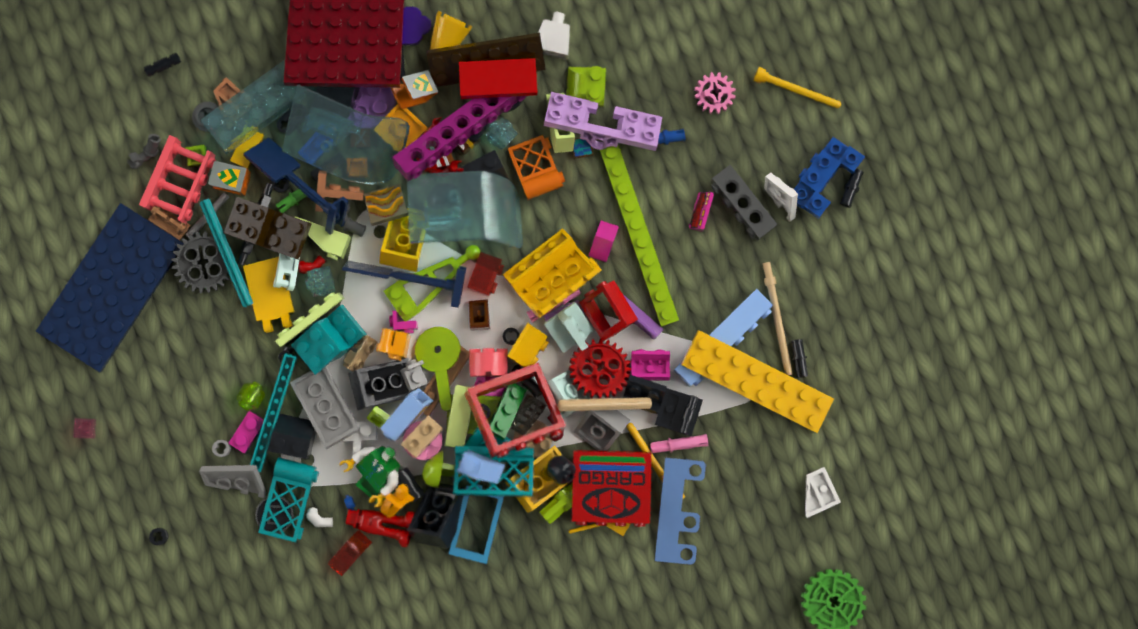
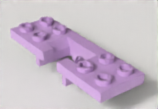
M551 92L544 126L581 134L580 139L586 140L591 147L599 150L609 146L617 147L618 143L656 151L662 117L615 106L613 118L618 119L617 129L588 123L589 114H596L598 103Z

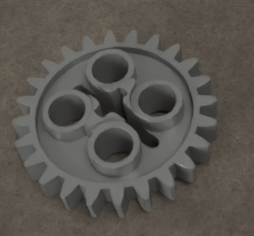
M205 231L203 236L196 232L195 238L189 234L190 240L188 241L182 238L184 245L177 244L180 250L173 251L177 258L171 259V261L177 262V265L173 266L172 269H178L174 276H181L179 283L185 281V288L192 285V291L195 292L199 288L200 293H203L204 288L210 293L211 287L217 291L218 284L225 286L223 280L229 281L230 278L227 276V268L213 235L211 234L208 237V233ZM199 246L203 248L204 259L208 260V263L205 264L208 279L204 278L203 266L199 265V262L202 260ZM214 246L216 248L214 256L206 254L208 247ZM196 250L197 257L194 260H189L187 257L188 251ZM212 265L219 266L220 272L217 275L210 273ZM195 268H198L201 272L200 277L197 279L191 277V271Z

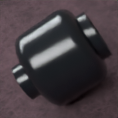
M553 457L548 462L547 474L556 483L564 485L574 479L576 467L566 457Z

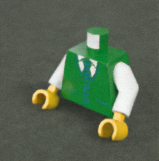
M366 447L354 454L352 459L343 460L339 463V466L345 463L348 464V468L343 472L352 470L353 464H357L355 467L379 494L378 496H371L369 499V503L375 502L376 499L378 500L374 507H381L386 495L392 493L398 486L400 464L394 458L396 453L391 447Z

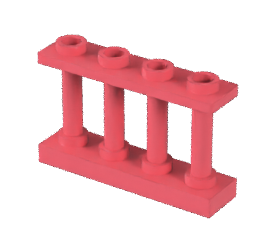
M169 135L139 205L149 211L156 206L179 215L177 220L186 225L187 221H190L192 218V209L195 203L197 204L200 199L202 186H205L208 181L209 170L212 169L213 163L216 161L215 154L207 150L206 155L203 156L181 147L180 140ZM180 154L202 163L198 173L174 165L175 156ZM168 172H174L194 180L190 191L166 182ZM165 189L186 197L183 207L180 208L159 200L160 190Z

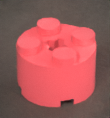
M482 348V352L481 349H469L470 376L495 377L508 374V349H496V352L494 348Z

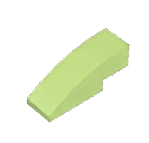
M455 386L445 441L446 447L465 446L471 417V408L465 397V392L470 387Z

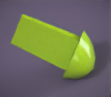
M443 450L438 452L423 467L422 476L424 482L429 486L438 488L441 476L454 477L455 465L443 463Z

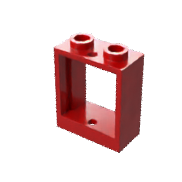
M614 280L609 283L604 281L598 284L596 291L591 290L584 294L585 299L579 302L603 342L638 320ZM602 293H604L620 320L612 327H610L594 300Z

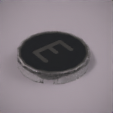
M280 497L285 507L290 505L286 498ZM267 498L263 499L256 508L255 518L259 528ZM278 499L270 505L273 514L283 509ZM292 506L287 510L292 519H294V508ZM285 511L275 516L280 526L290 521ZM273 518L266 521L264 530L272 532L278 528ZM292 523L283 527V531H286L292 525Z

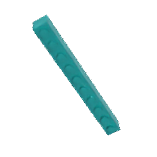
M289 353L284 354L250 465L257 466L258 472H261L263 469L272 433L279 418L298 357Z

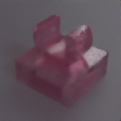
M75 418L73 438L95 439L96 419Z

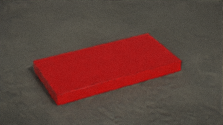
M535 58L459 62L461 99L538 95Z

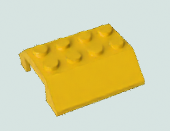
M562 228L502 275L538 318H541L597 275L601 269L592 258L589 259L577 247L572 237Z

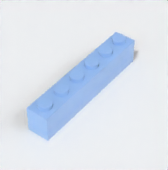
M756 289L710 336L729 346L733 344L737 346L744 339L742 335L747 330L751 333L758 326L756 321L760 317L765 319L772 312L770 308L773 305ZM681 363L673 370L689 387L692 384L697 386L704 379L700 374L682 366Z

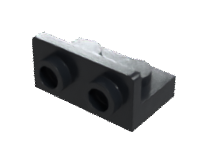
M630 375L623 398L649 397L652 402L651 408L642 410L658 414L667 386Z

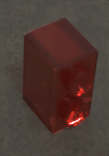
M480 252L467 286L468 290L490 297L491 293L495 294L498 283L495 281L498 275H502L505 265H502V259Z

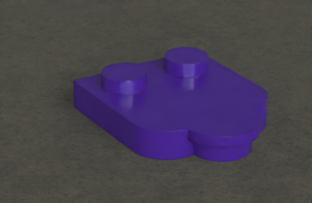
M404 7L403 46L419 44L422 41L423 35L431 30L430 19L422 16L421 11L416 7Z

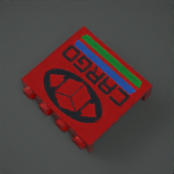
M574 450L573 464L576 467V473L573 479L572 522H576V525H587V522H595L597 526H606L607 523H615V526H626V523H634L636 527H645L646 524H650L652 453L640 451Z

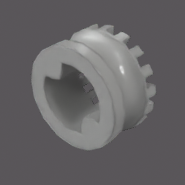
M226 440L214 442L212 446L214 455L217 457L229 455L231 452L229 442ZM220 443L226 445L223 454H219L217 451Z

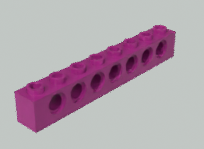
M527 96L476 98L470 100L392 157L394 166L408 182L411 179L418 178L422 171L428 167H433L441 157L448 156L456 146L463 145L471 135L478 134L483 126L493 123L500 114L508 112L516 102L523 101ZM490 103L496 104L495 106H489ZM475 114L481 115L480 117H474ZM466 125L465 128H459L458 126ZM451 136L450 139H444L443 137ZM436 147L435 150H429L428 148ZM415 158L421 159L420 161H413Z

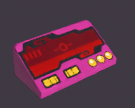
M712 192L698 193L689 224L690 229L700 232L704 230L714 196Z

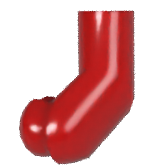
M318 255L313 262L300 261L298 270L302 274H315L326 260Z

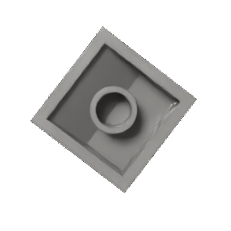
M589 410L573 432L596 450L607 451L630 422V419L618 410Z

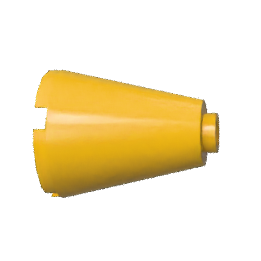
M437 11L429 50L460 45L473 26L468 24L466 28V23L445 13L442 17V12Z

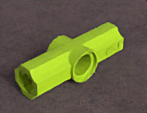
M573 481L568 487L565 486L557 493L554 499L540 511V514L549 524L572 507Z

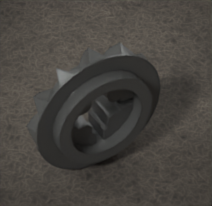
M202 102L195 107L192 120L194 125L201 131L210 132L217 130L219 125L222 124L223 114L217 104ZM203 111H205L209 115L213 114L211 116L212 123L208 120H203L205 118V113Z

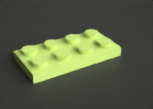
M330 293L323 299L325 301L324 304L321 306L316 304L308 311L310 314L306 318L301 316L293 322V328L289 329L288 327L277 335L279 339L276 340V343L280 347L286 345L345 299L341 293Z

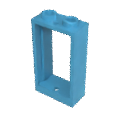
M476 485L480 490H483L482 485ZM464 495L457 532L449 550L450 555L487 564L504 496H489L498 499L486 548L484 554L456 547L469 495Z

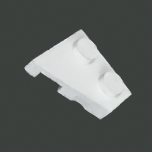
M769 173L765 176L764 189L774 200L778 208L783 206L787 211L788 216L786 218L790 222L796 217L798 194L793 188L783 183L780 178Z
M825 467L806 475V518L841 503Z

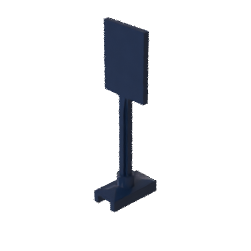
M269 137L243 153L246 159L274 183L287 178L321 207L323 212L328 215L325 231L330 235L333 233L336 224L340 227L344 226L349 201L345 197H341L333 204L324 200L293 173L301 164Z
M349 260L342 270L385 279L393 277L398 280L445 288L444 290L452 291L451 307L459 308L467 267L459 266L454 280H443L400 271L393 272L391 268Z

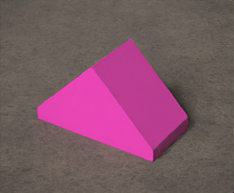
M601 220L589 257L607 262L619 226Z

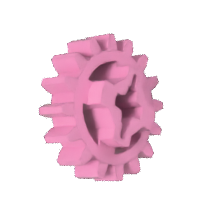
M711 72L710 78L704 75L703 81H698L697 84L700 87H695L694 91L698 92V94L694 98L699 99L697 105H703V111L708 108L709 114H712L713 110H716V113L719 114L720 109L727 111L726 105L732 106L733 103L730 100L735 99L736 96L732 93L735 92L736 88L730 87L733 81L727 82V75L721 78V73L714 76L713 72ZM709 83V88L703 91L704 86ZM713 87L715 92L718 93L717 100L715 95L711 94L713 91ZM727 96V99L721 104V98Z

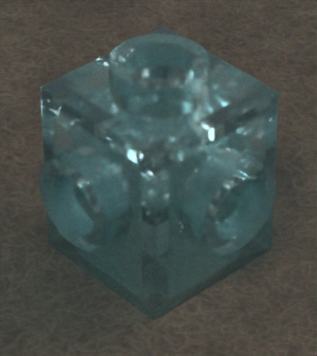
M503 117L498 121L495 120L493 123H490L487 126L489 130L485 133L488 141L500 150L505 148L518 135L512 123Z
M330 266L307 271L308 279L305 280L307 290H311L313 297L336 292L335 280Z

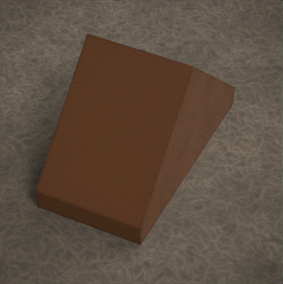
M488 299L469 301L471 331L491 329Z

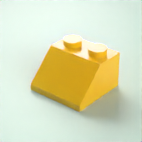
M527 323L509 352L508 358L523 368L537 363L539 360L537 358L540 350L544 352L549 344L546 341L548 336Z

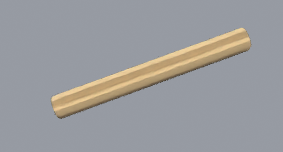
M651 398L564 399L558 402L559 411L650 409L652 406Z

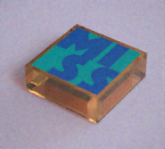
M575 139L573 147L574 159L593 156L592 147L586 140Z

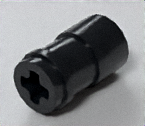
M408 467L403 470L399 469L398 486L404 484L408 487V493L415 498L413 502H409L412 504L425 494L415 481V477Z

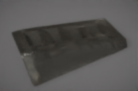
M527 394L516 413L510 429L525 436L547 405ZM528 410L532 413L531 415H528L525 412ZM522 416L528 419L527 422L521 420ZM519 422L522 425H524V427L520 428L516 426V424Z

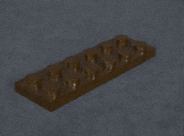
M540 32L427 50L431 77L436 87L460 83L459 62L535 58L536 71L546 70Z

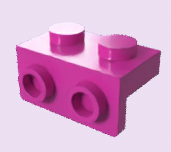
M643 349L632 351L631 375L645 380L670 381V351L661 349L656 351H645Z

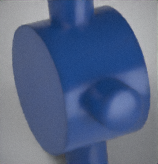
M346 495L344 502L347 509L355 510L354 507L356 505L352 496Z

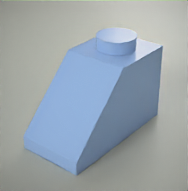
M468 450L463 455L458 472L475 479L498 483L505 465Z

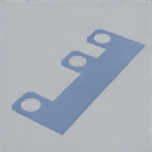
M665 458L655 561L680 564H694L696 561V547L694 545L678 544L679 531L695 533L699 530L700 515L698 513L681 512L684 480H703L706 467L703 461ZM694 464L699 465L702 469L701 474L696 477L689 473V468ZM692 516L695 518L696 525L693 528L684 526V519L686 517ZM688 548L692 551L693 556L690 560H683L681 558L680 552L683 549Z

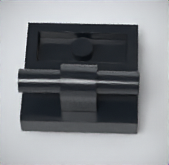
M666 388L655 425L692 436L703 399Z

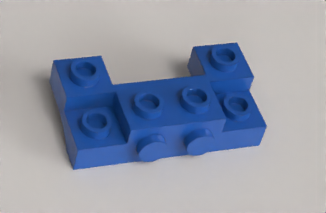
M833 137L820 154L816 153L810 160L811 166L808 169L804 168L800 173L799 178L801 179L794 188L798 194L797 206L820 219L823 212L831 204L828 199L820 195L822 190L840 166L854 174L865 156Z

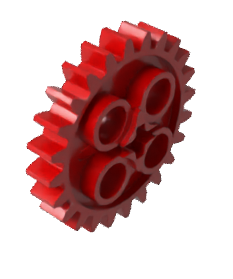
M601 338L598 343L592 339L591 345L586 342L588 347L583 351L578 347V352H573L572 356L574 358H571L569 362L572 365L568 369L572 371L569 377L575 378L572 384H579L577 391L583 389V396L590 393L591 399H593L594 395L601 399L602 395L605 398H609V394L616 397V391L621 393L623 390L622 386L626 387L628 384L626 380L629 379L630 375L628 373H631L632 368L628 367L631 361L625 360L628 354H621L623 348L617 350V343L610 346L609 340L603 344ZM598 354L601 359L596 360L592 355ZM609 364H615L618 368L611 369ZM588 369L592 374L586 375L582 370ZM605 379L608 382V384L603 385L599 382V380Z

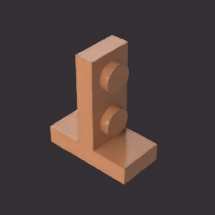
M319 170L317 194L324 200L325 197H345L346 199L363 201L364 190H360V187L349 186L348 189L341 188V185L330 184L328 187L326 186L327 171ZM316 204L315 211L323 212V209Z

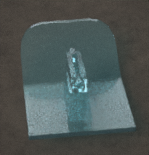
M296 85L282 152L346 181L363 184L386 183L398 172L392 157L405 148L409 134L408 122L400 118L380 117L361 113L301 85Z
M470 171L421 174L418 178L407 181L410 243L491 240L512 248L522 247L520 200L515 186L508 179L489 172Z

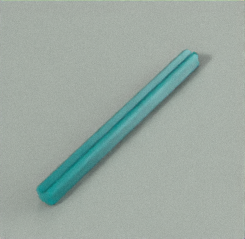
M205 199L199 203L242 306H250L253 304V300L213 205L210 199Z

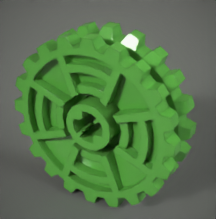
M826 569L825 573L819 571L817 572V577L811 576L809 578L810 583L804 585L806 591L801 593V597L804 598V601L801 602V607L805 608L803 614L806 617H810L808 621L812 625L816 624L817 629H850L851 625L856 626L858 624L856 620L863 617L861 611L866 610V606L863 604L866 596L862 595L861 592L864 589L862 586L857 585L859 581L856 578H851V574L846 572L842 574V570L835 569L834 572L832 569ZM834 596H836L835 600L838 601L837 604H833V606H830L831 602L829 601V599L834 598Z

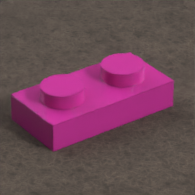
M248 411L228 444L246 454L259 434L264 419Z

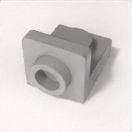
M415 359L405 363V368L400 370L409 391L428 384L421 365L424 364L423 360L416 362Z

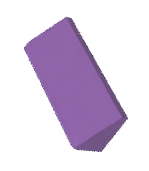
M624 295L638 318L634 323L653 340L656 339L663 331V328Z

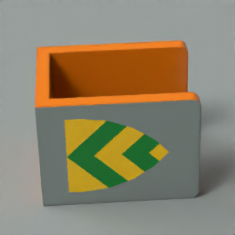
M428 70L403 76L401 78L403 84H400V88H391L400 109L427 103L438 93Z
M214 161L208 184L217 190L245 196L251 172L244 167Z

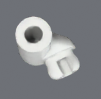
M311 507L308 509L306 517L315 527H333V518H321L316 508Z

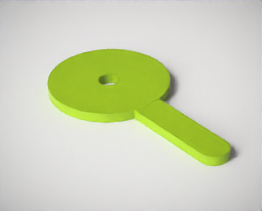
M432 327L419 336L415 345V355L418 362L423 360L424 364L421 366L424 369L435 372L441 409L450 411L452 397L447 370L452 368L459 359L461 351L460 342L451 330L444 327ZM437 346L441 347L439 353H435V347Z

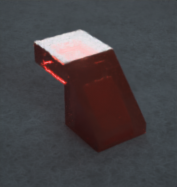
M357 530L327 564L339 575L343 576L373 542L361 531Z

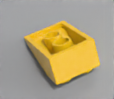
M407 208L409 216L388 222L380 251L379 264L417 272L430 213Z
M555 445L533 461V497L515 496L527 513L536 509L567 485L556 483L547 474L548 462L553 457L563 456ZM529 464L520 470L522 474L529 470ZM516 473L509 480L514 484L521 476ZM524 479L516 485L520 491H529V484Z

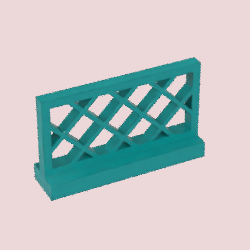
M455 446L454 495L533 497L534 448H524L520 451L514 449L508 451L509 454L504 457L498 458V456L491 458L487 447ZM471 450L497 462H507L511 468L504 474H501L499 482L504 479L510 487L506 491H501L496 486L498 483L488 482L491 486L487 490H480L476 485L481 480L478 479L473 483L467 475L458 472L459 461L462 460L465 452ZM520 463H529V470L524 474L516 468ZM512 470H515L521 476L514 484L506 477ZM464 478L471 484L467 490H458V483ZM524 479L529 484V491H520L516 485Z

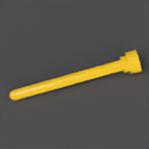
M758 67L753 80L757 83L768 82L834 108L841 107V102L771 76L769 72H766V69Z
M628 423L626 428L641 451L651 452L633 423ZM652 454L651 466L663 483L664 470Z

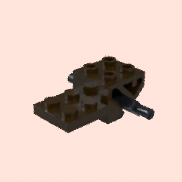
M266 183L264 192L260 195L257 204L236 197L226 224L225 234L244 240L237 262L240 265L245 266L247 257L251 254L254 244L299 260L308 236L311 223L268 208L271 200L270 195L274 187L270 183Z

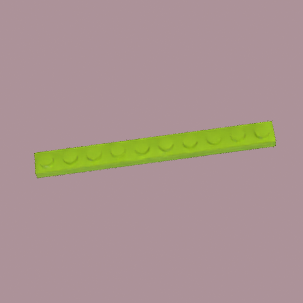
M619 145L617 147L609 146L601 149L600 153L660 326L663 327L677 322L679 318Z

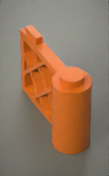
M543 135L508 148L527 200L563 187L562 183L565 182L562 171H557L549 149H552L548 137L544 138ZM542 142L543 149L541 153L531 150L533 144ZM521 149L526 151L523 160L515 158L513 152ZM529 153L538 156L535 165L525 162ZM541 158L548 160L551 167L546 169L539 168L538 165ZM524 165L533 168L531 174L525 177L521 173Z

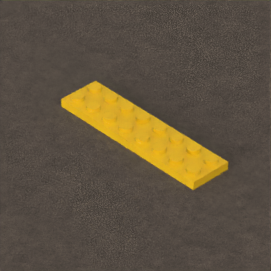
M700 330L697 331L681 363L682 366L815 433H818L834 398Z

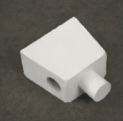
M554 12L552 21L543 20L539 29L543 54L568 60L570 25L563 23L565 14Z

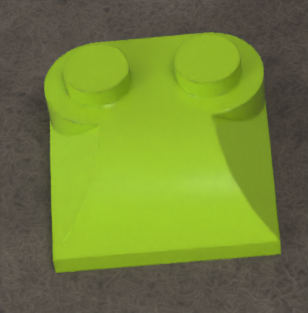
M599 66L568 67L567 95L598 103V107H604L606 68Z

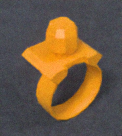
M401 484L394 493L386 495L380 511L390 518L401 510L405 504L410 501L413 502L415 498L408 493V487Z

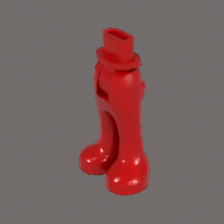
M349 509L345 524L369 534L396 539L401 547L408 548L411 535L407 530L382 526V523L408 529L415 512L409 511L404 516L394 515L389 518L375 510L361 511V509H357L355 511Z

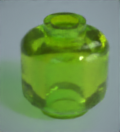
M255 381L252 384L244 383L236 396L238 405L247 411L258 409L265 398V392L262 390L263 386Z

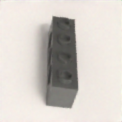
M731 165L712 178V189L715 193L722 195L724 198L722 200L728 209H733L736 213L734 215L740 224H745L748 228L746 231L752 239L756 238L758 241L778 225ZM733 185L736 189L735 193H728L726 186ZM738 200H745L747 207L740 208L737 203ZM752 214L757 215L759 222L752 223L749 216Z

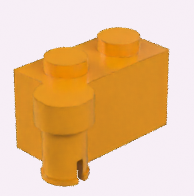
M382 328L380 343H377L376 351L387 354L388 358L401 361L402 358H407L411 336L408 333L394 332V330Z

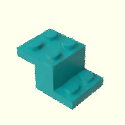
M340 305L327 318L315 322L291 346L316 375L330 362L346 354L367 334L345 306Z

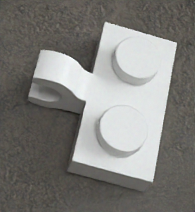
M357 422L360 431L341 441L353 442V455L362 449V441H377V426L372 422Z

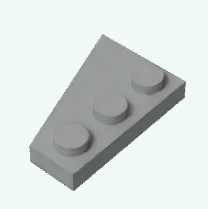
M256 465L202 466L199 471L206 486L229 490L230 488L238 489L240 493L247 495L248 492L258 494V497L265 498L267 494Z

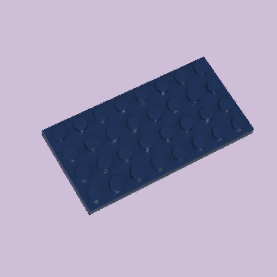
M120 203L38 326L36 332L101 373L174 263L171 259L177 258V255L173 253V251L180 250L177 244L183 246L184 243Z

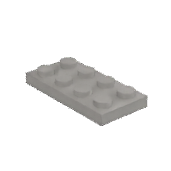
M326 367L316 375L309 371L290 382L326 449L360 431L357 422Z

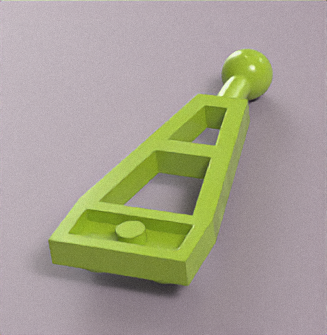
M470 245L466 248L465 254L456 260L451 257L414 274L437 278L434 271L451 264L454 270L444 280H453L459 266L469 259L476 260L479 258L480 248L476 245ZM398 280L383 292L404 321H409L421 313L444 288L436 287L418 306L403 286L410 283L408 281Z

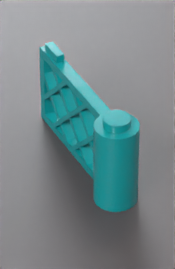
M280 457L277 459L258 533L292 542L302 539L304 528L301 527L311 486L313 482L316 483L318 480L319 471H316L317 467ZM277 481L283 482L288 489L280 495L275 490ZM297 487L306 488L304 497L297 500L292 490ZM290 492L295 502L285 507L280 497ZM278 499L283 509L273 514L270 505ZM297 504L300 513L299 516L292 519L287 509ZM285 511L290 521L280 526L275 516ZM273 518L278 528L272 532L264 530L266 521ZM290 523L295 528L293 537L286 536L282 529Z

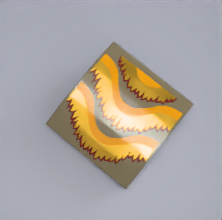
M401 183L364 193L372 226L409 216Z

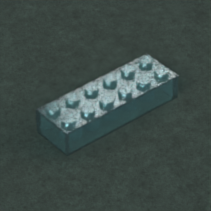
M283 60L202 118L201 122L227 155L284 114L292 105L299 103L316 91L317 86H285L283 83L285 60Z

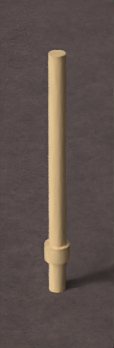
M770 262L763 263L764 283L768 288L770 302L773 305L771 308L784 373L792 375L775 289L776 279L775 276L773 277Z

